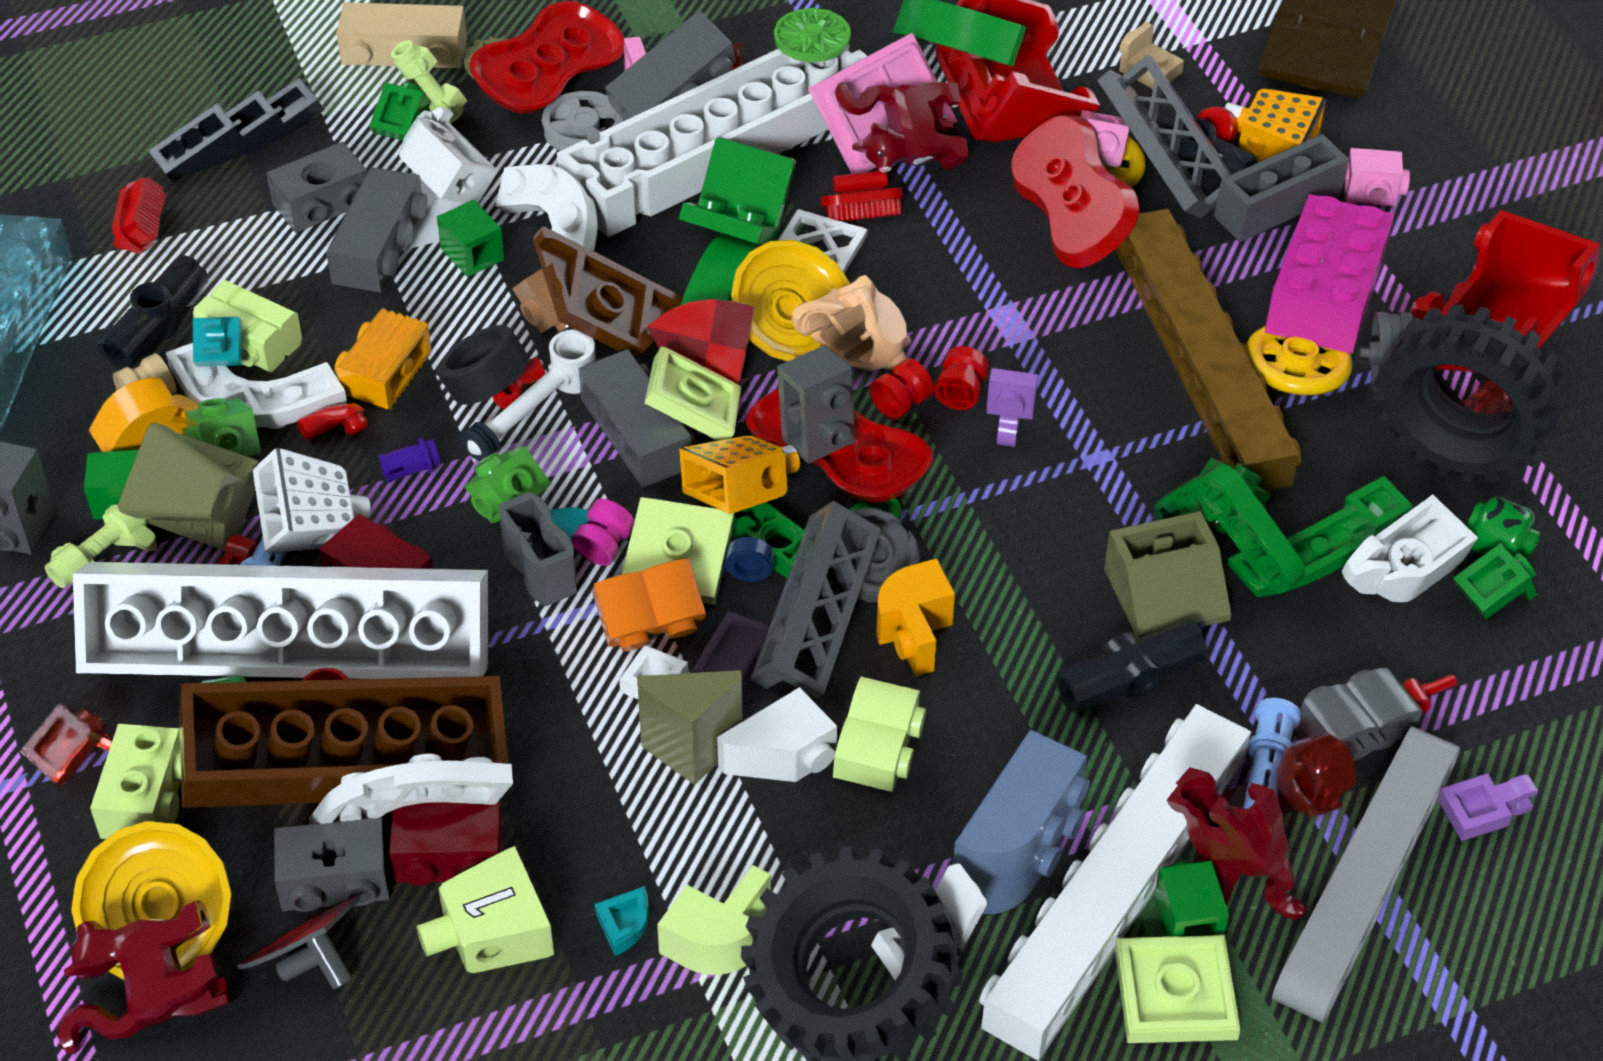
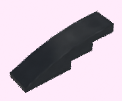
M299 77L267 100L258 90L226 113L217 103L148 151L167 177L172 179L211 168L249 153L289 133L324 111V109Z

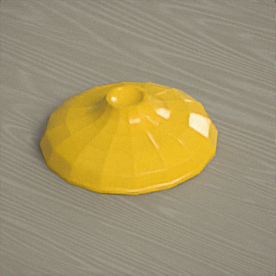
M796 240L769 241L750 251L737 268L731 297L732 301L755 306L749 336L750 342L767 355L788 362L823 346L815 341L811 335L805 337L796 331L792 322V314L799 304L820 299L827 295L831 289L837 290L840 287L849 285L850 282L839 265L817 247Z
M145 821L115 831L91 851L76 877L71 911L76 931L77 926L81 923L93 920L105 928L116 930L137 920L177 918L183 906L200 900L205 904L211 928L183 943L176 949L181 969L185 971L193 967L197 957L212 954L228 925L232 893L225 865L206 839L179 824ZM120 964L108 971L124 980Z

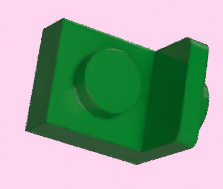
M385 82L369 128L374 134L403 141L418 115L424 110L430 111V102L423 90L414 84L403 82L399 86Z
M1501 543L1453 578L1456 586L1485 619L1492 616L1520 594H1523L1529 601L1537 596L1532 581L1536 576V572L1530 563L1519 552L1512 556Z

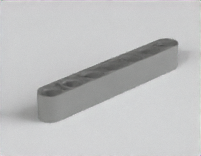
M1411 726L1292 950L1276 983L1272 995L1273 1000L1317 1021L1325 1022L1438 800L1440 789L1445 786L1460 752L1459 746Z

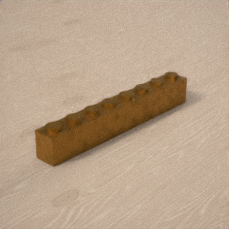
M1169 209L1139 214L1135 227L1115 250L1222 462L1229 464L1234 469L1240 463L1262 478L1258 486L1265 491L1292 486L1296 467L1301 463L1299 444L1296 439L1290 438L1285 429L1280 408L1273 406L1269 399L1264 378L1261 374H1256L1253 369L1246 345L1239 342L1233 331V323L1229 313L1223 312L1217 301L1214 285L1211 282L1208 283L1202 273L1198 255L1192 253L1186 243L1183 227L1176 224Z

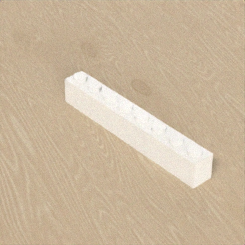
M1197 704L1185 720L1176 719L1165 739L1166 747L1159 755L1154 752L1147 759L1140 775V780L1142 781L1135 790L1128 787L1122 794L1115 809L1116 817L1109 826L1102 823L1096 830L1089 845L1090 853L1084 862L1075 860L1070 866L1063 880L1062 888L1064 889L1057 899L1049 897L1045 901L1035 921L1037 927L1028 938L1022 935L1017 940L1008 957L1009 966L1000 977L994 974L988 980L979 999V1003L984 1006L981 1029L1037 1061L1040 1060L1115 951L1116 938H1124L1155 893L1159 868L1169 867L1174 864L1190 842L1184 815L1174 811L1166 801L1177 787L1176 782L1189 767L1206 771L1213 776L1216 782V789L1222 795L1245 762L1251 731Z

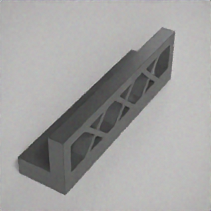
M1146 55L1122 76L1109 70L1097 81L1183 210L1198 218L1203 217L1216 206L1220 187L1206 197L1200 188L1203 170L1217 171L1222 179L1232 175V173L1153 57ZM1149 71L1155 79L1152 97L1138 96L1131 84ZM1162 91L1167 99L1161 98ZM1143 103L1150 104L1149 111ZM1159 105L1173 106L1176 110L1173 130L1162 129L1156 123ZM1184 124L1186 125L1189 131H1182ZM1165 135L1172 136L1171 144ZM1181 137L1194 138L1199 144L1195 162L1182 161L1178 156ZM1206 156H1207V158L1209 159V161L1211 162V164H1206V163H1205V157H1206ZM1187 168H1194L1193 176Z
M832 501L809 517L751 676V681L768 689L784 680L796 688L800 687L805 693L816 699L824 695L881 528L835 501ZM844 526L863 536L858 552L848 555L841 537ZM839 565L847 585L843 593L833 595L826 575L829 568ZM825 606L832 628L828 635L819 637L811 617L814 609ZM810 648L817 665L814 679L794 668L799 651Z

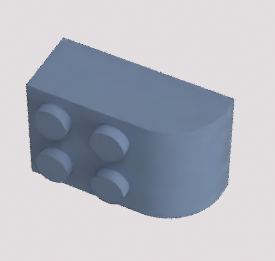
M1032 730L1028 732L955 842L953 865L961 864L971 880L979 887L987 902V906L982 914L1001 913L1018 906L1031 893L1041 875L1050 877L1061 856L1062 849L1059 847L1066 837L1071 840L1075 838L1085 817V811L1080 809V805L1090 785V780L1084 778L1087 755Z

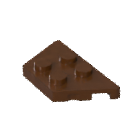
M545 226L534 235L533 241L558 321L620 352L628 349L636 359L654 342L647 326L665 312L681 305L682 296Z

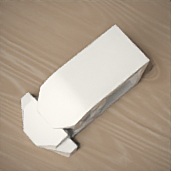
M438 107L431 112L424 110L418 115L404 137L399 151L400 158L416 175H420V179L441 199L467 203L474 199L479 203L498 170L449 123L454 114L450 109Z
M1431 495L1375 537L1371 535L1365 539L1346 562L1342 570L1343 578L1361 594H1378L1392 602H1408L1415 599L1462 564L1478 537L1434 495Z

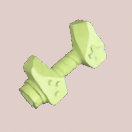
M410 40L399 43L391 52L396 67L405 78H414L430 102V111L438 107L448 108L454 113L449 123L457 120L463 112V106L467 102L464 95L458 88L445 83L440 86L429 72L437 63V60L428 48L416 46Z
M118 505L110 506L102 516L105 526L79 546L66 543L64 546H59L52 551L51 561L45 565L47 575L57 586L65 588L67 585L73 584V573L89 562H94L93 558L111 544L136 546L146 551L157 550L155 534L146 527V519L125 515L119 511Z

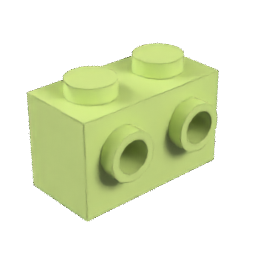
M118 724L90 807L100 839H107L119 829L145 821L174 823L176 821L179 810V797L177 793L181 783L180 732L178 728Z

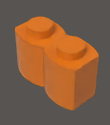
M689 558L663 563L643 571L611 577L594 583L592 593L608 647L621 646L622 651L642 648L644 645L650 644L649 637L656 634L668 632L671 639L692 634L698 630L696 624L703 622L706 615Z

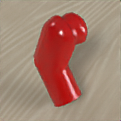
M538 357L529 359L523 373L510 386L492 396L497 406L506 409L524 393L527 385L545 375V370Z
M349 403L326 406L298 419L297 425L303 438L308 441L340 425L344 426V431L347 435L354 436L368 428V420L363 415L365 410L360 405Z

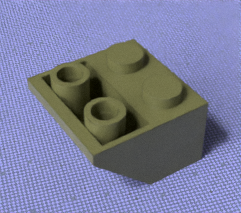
M1201 511L1109 531L1104 570L1134 633L1139 638L1182 620H1187L1188 622L1193 620L1198 627L1230 621L1231 610L1220 549Z

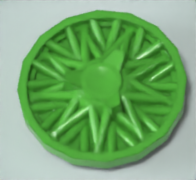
M806 8L787 13L778 20L774 29V40L776 47L788 57L805 62H821L838 57L848 48L851 40V31L849 24L842 16L825 9Z

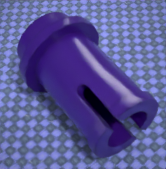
M422 437L417 438L416 444L385 454H378L379 462L382 464L380 466L387 484L393 480L427 470L428 474L433 473V467L441 465L433 439L424 441Z

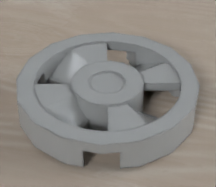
M576 91L563 94L543 110L541 121L546 141L556 150L561 151L583 140L588 141L591 145L599 142V133L604 131L600 129V119L612 118L615 120L613 126L623 122L624 119L610 106L607 95L594 91ZM579 100H588V103L593 108L580 107Z

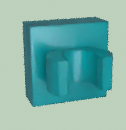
M239 316L193 318V363L196 367L242 365V320Z

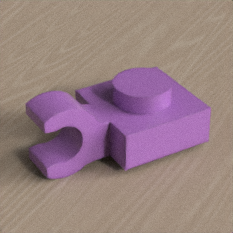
M996 368L991 369L986 413L1000 415L997 445L1015 447L1020 418L1033 419L1038 374Z
M1487 773L1441 788L1438 801L1461 841L1509 826L1512 815L1524 814L1533 809V804L1529 797L1537 795L1538 790L1529 775H1521L1495 786Z

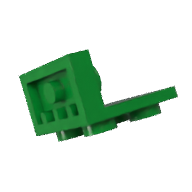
M718 137L714 142L699 202L683 203L679 219L756 244L775 241L796 161L792 158Z

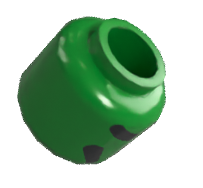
M1499 496L1492 497L1486 504L1479 501L1466 526L1478 537L1471 548L1472 552L1484 556L1501 543L1512 556L1519 552L1521 555L1530 558L1541 535L1540 531L1533 529L1535 524L1533 511Z

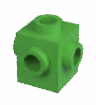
M224 398L208 399L199 403L198 409L185 412L188 427L182 429V435L246 457L261 453L253 409L239 398L228 401Z
M522 446L504 452L501 455L495 452L480 461L474 467L477 475L467 482L464 487L471 495V502L476 511L487 518L492 524L500 521V503L527 492L539 495L552 483L527 448Z

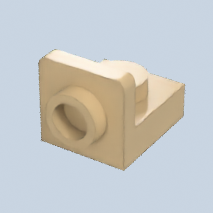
M1145 22L1136 30L1128 32L1120 45V72L1126 73L1146 55H1150L1169 82L1182 73L1184 60L1152 43L1154 25ZM1147 71L1137 81L1153 89L1155 79Z

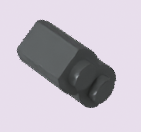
M527 492L500 503L499 516L504 553L509 563L515 569L524 573V582L529 594L544 606L576 594L577 584L572 542L561 528L552 524L551 512L543 499L532 492Z
M1379 668L1371 671L1362 670L1354 674L1346 684H1337L1329 687L1320 686L1309 692L1302 703L1299 726L1331 767H1337L1352 763L1373 750H1383L1402 743L1411 726L1418 728L1423 711L1388 668Z

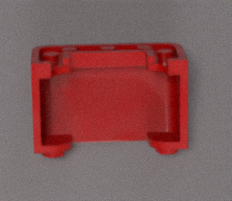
M1032 0L958 1L957 6L1026 27L1013 67L936 44V57L947 82L958 84L961 101L958 106L975 139L989 143L1022 139L1039 125L1053 117L1067 115L1080 117L1082 110L1097 113L1100 103L1094 92L1090 88L1081 86L1075 88L1071 93L1064 92L1046 56V53L1055 44L1059 35V27L1049 5Z

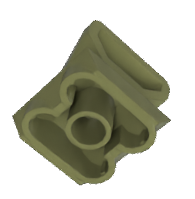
M153 422L146 430L120 497L118 509L125 515L146 519L148 524L224 550L228 539L233 535H239L256 490L253 469L258 465V460L179 434L165 425Z

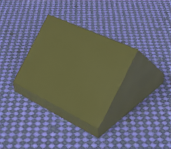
M741 670L637 676L641 747L692 784H697L718 764L717 737L742 722Z

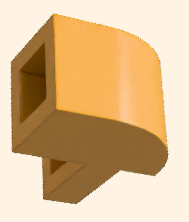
M161 378L140 379L121 387L106 400L89 431L102 452L139 450L146 430L151 423L156 422L165 425L175 432L182 434V429L188 427L185 412L198 409V406L186 396L179 394L172 396Z
M937 558L907 566L894 572L884 581L878 594L876 626L878 643L883 645L894 642L899 658L901 660H908L916 677L934 672L936 639L932 631L953 625L955 593Z

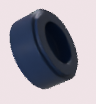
M753 537L739 538L732 541L727 547L725 567L733 577L747 582L761 581L771 575L775 553L773 548L761 539Z

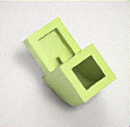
M752 865L724 904L686 885L657 924L659 954L702 974L721 975L744 968L746 964L741 959V946H749L753 942V937L747 930L746 924L749 916L758 918L764 916L767 908L760 900V896L766 888L771 890V874Z

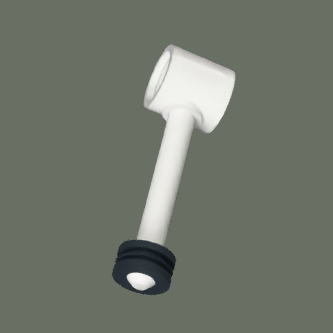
M566 330L554 336L549 344L551 364L548 366L549 371L487 425L475 422L461 434V442L466 451L477 461H482L489 455L500 451L499 438L558 388L565 393H580L579 367L596 361L595 343L592 337L577 330Z

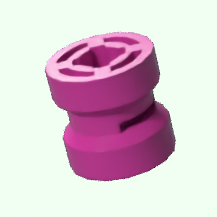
M597 499L587 513V523L579 525L571 538V542L575 551L583 558L597 565L608 566L611 565L619 552L618 543L626 540L632 532L635 519L619 504L608 499Z

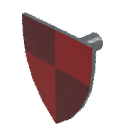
M720 299L688 302L665 312L649 324L647 328L659 349L661 346L666 347L740 385L755 306Z
M356 895L288 932L237 964L238 968L245 969L256 966L306 943L307 947L276 963V969L281 979L287 982L319 965L332 989L340 987L352 977L326 932L361 899L360 896Z

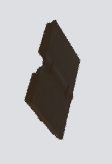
M1283 0L1257 71L1265 79L1269 78L1301 85L1307 89L1328 91L1355 97L1356 99H1359L1360 96L1363 97L1366 94L1396 0Z

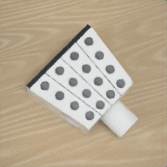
M275 448L253 469L265 552L319 549L358 514L367 519L370 516L371 507L369 499L366 496L350 495L346 471L339 465Z

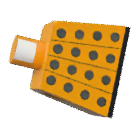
M1261 89L1258 90L1250 108L1232 103H1227L1225 108L1235 115L1238 122V131L1241 132L1238 148L1253 154L1258 158L1259 163L1317 137L1321 130L1327 99Z
M742 436L679 448L683 493L728 514L784 496L787 492V474L797 472L800 467L798 452L792 445L778 447L753 436Z

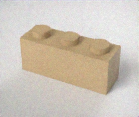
M344 2L336 32L341 65L396 66L391 56L392 50L399 43L410 40L414 45L426 47L430 50L437 60L434 67L461 68L467 41L464 6Z

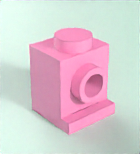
M1350 148V160L1344 179L1345 203L1396 206L1398 195H1407L1410 180V171L1403 169L1402 152Z

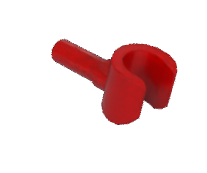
M243 535L231 536L226 543L224 556L216 565H235L236 563L240 565L243 560L253 556L257 541Z
M1450 674L1422 685L1417 679H1408L1402 686L1422 709L1423 715L1431 707L1428 698L1456 686L1457 680L1454 675Z

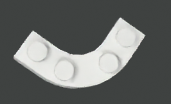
M547 164L504 168L495 207L505 213L547 212L553 231L594 251L597 237L596 208L593 199L587 196L586 191L581 185L582 183L577 178L559 167Z
M193 343L166 352L168 365L183 392L197 406L202 401L213 398H224L226 401L239 398L253 409L256 428L279 429L286 424L297 422L298 419L326 406L347 403L345 390L327 362L281 379L267 382L249 381L234 375L226 366L196 367L193 363Z
M421 754L412 757L409 763L389 766L367 773L347 774L341 778V784L323 798L309 817V825L380 818L389 811L419 803L451 802L495 805L513 784L511 764L492 763L491 759L485 757H473L464 761H442L438 755Z

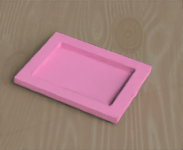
M910 33L811 86L808 90L850 172L856 174L868 172L875 168L876 165L866 158L865 152L852 150V145L865 139L871 133L872 123L888 128L890 126L885 114L884 105L877 101L870 112L862 115H853L842 110L836 101L835 89L837 84L841 82L846 83L851 96L859 99L868 86L884 85L897 87L903 84L923 85L937 82L913 33ZM944 102L943 114L946 115L948 121L957 122L950 106Z

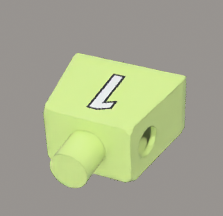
M515 846L442 883L438 890L443 916L416 926L422 948L427 957L456 946L466 971L471 973L543 959L554 955L551 925Z

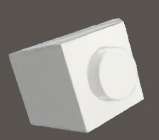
M799 687L718 736V768L728 775L797 782L811 772L817 773L824 770L832 762L837 748V726Z

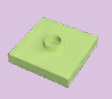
M661 346L653 360L644 403L720 441L731 439L735 433L742 387L694 361Z
M641 497L622 574L643 571L663 563L689 558L702 603L716 605L725 566L727 547L730 544L735 523V513L728 514L715 508Z
M1225 935L1116 938L1115 954L1127 1043L1238 1040L1240 1024Z

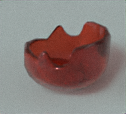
M1323 734L1302 738L1291 744L1282 755L1277 779L1281 794L1291 808L1306 816L1316 817L1342 808L1343 804L1339 799L1343 792L1354 787L1356 784V772L1353 757L1344 742L1331 734Z

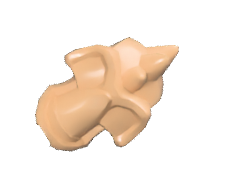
M866 275L859 276L851 284L840 287L837 290L831 289L827 295L820 299L799 304L792 314V322L796 331L805 337L811 335L819 344L825 345L834 351L839 358L845 359L851 367L864 371H874L880 368L892 371L897 364L907 359L904 349L911 344V338L907 334L906 322L899 308L890 298L880 293L872 280Z

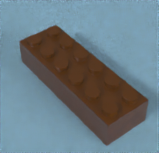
M500 676L181 684L179 732L182 808L321 803L331 790L341 784V778L347 774L367 773L389 766L409 763L412 757L421 754H435L440 756L442 761H464L473 757H485L491 759L492 763L508 764Z

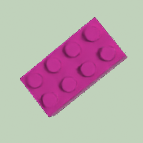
M1309 194L1273 289L1264 333L1285 338L1296 336L1312 340L1321 347L1353 354L1385 256L1394 214L1384 212L1374 206L1362 207L1341 202L1331 196Z

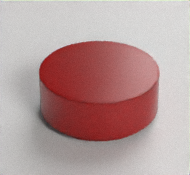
M1209 107L1199 113L1198 119H1203L1213 124L1216 129V137L1230 144L1235 140L1238 133V122L1235 115L1229 109Z

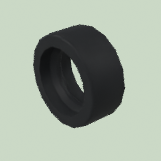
M494 325L475 332L452 347L438 364L437 375L454 401L460 405H471L485 401L510 386L528 365V354L511 328L506 325Z

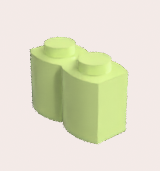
M860 677L835 751L833 778L893 792L898 777L907 779L914 754V749L907 746L911 736L920 738L926 716V708L918 707L919 690Z

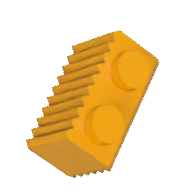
M382 308L377 313L371 323L364 322L359 329L356 343L349 352H341L335 364V375L344 388L346 396L391 410L393 404H396L397 397L400 398L401 393L405 392V388L409 386L410 380H413L414 374L418 373L419 368H422L423 362H426L427 356L431 355L432 349L428 324L424 320L420 322L417 318L411 319L408 315L404 317L401 313L395 314L392 310L388 312L385 308Z

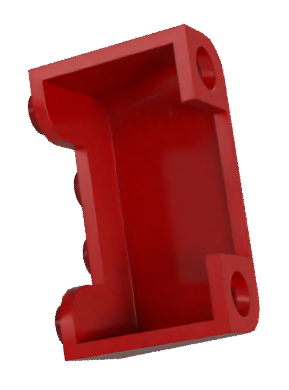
M1500 210L1489 225L1483 224L1476 235L1474 248L1478 250V257L1468 279L1464 283L1459 282L1456 285L1451 298L1445 305L1443 295L1434 291L1428 293L1425 297H1419L1411 311L1413 319L1417 317L1422 322L1427 311L1436 307L1443 316L1447 315L1452 305H1463L1465 314L1475 315L1479 307L1490 309V319L1503 323L1507 315L1516 319L1517 322L1513 329L1524 336L1533 330L1541 337L1536 345L1540 350L1588 291L1596 273L1601 244ZM1441 365L1434 368L1435 370L1475 372L1466 367L1455 365Z

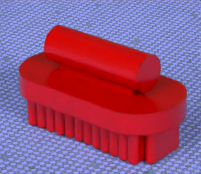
M874 171L833 176L834 193L840 194L820 197L821 207H825L827 218L841 222L902 214L900 198H903L902 187L882 189L888 186L886 172Z
M149 177L141 178L137 182H130L120 190L112 224L113 244L117 249L142 254L158 238L160 215L167 195L163 192V187Z

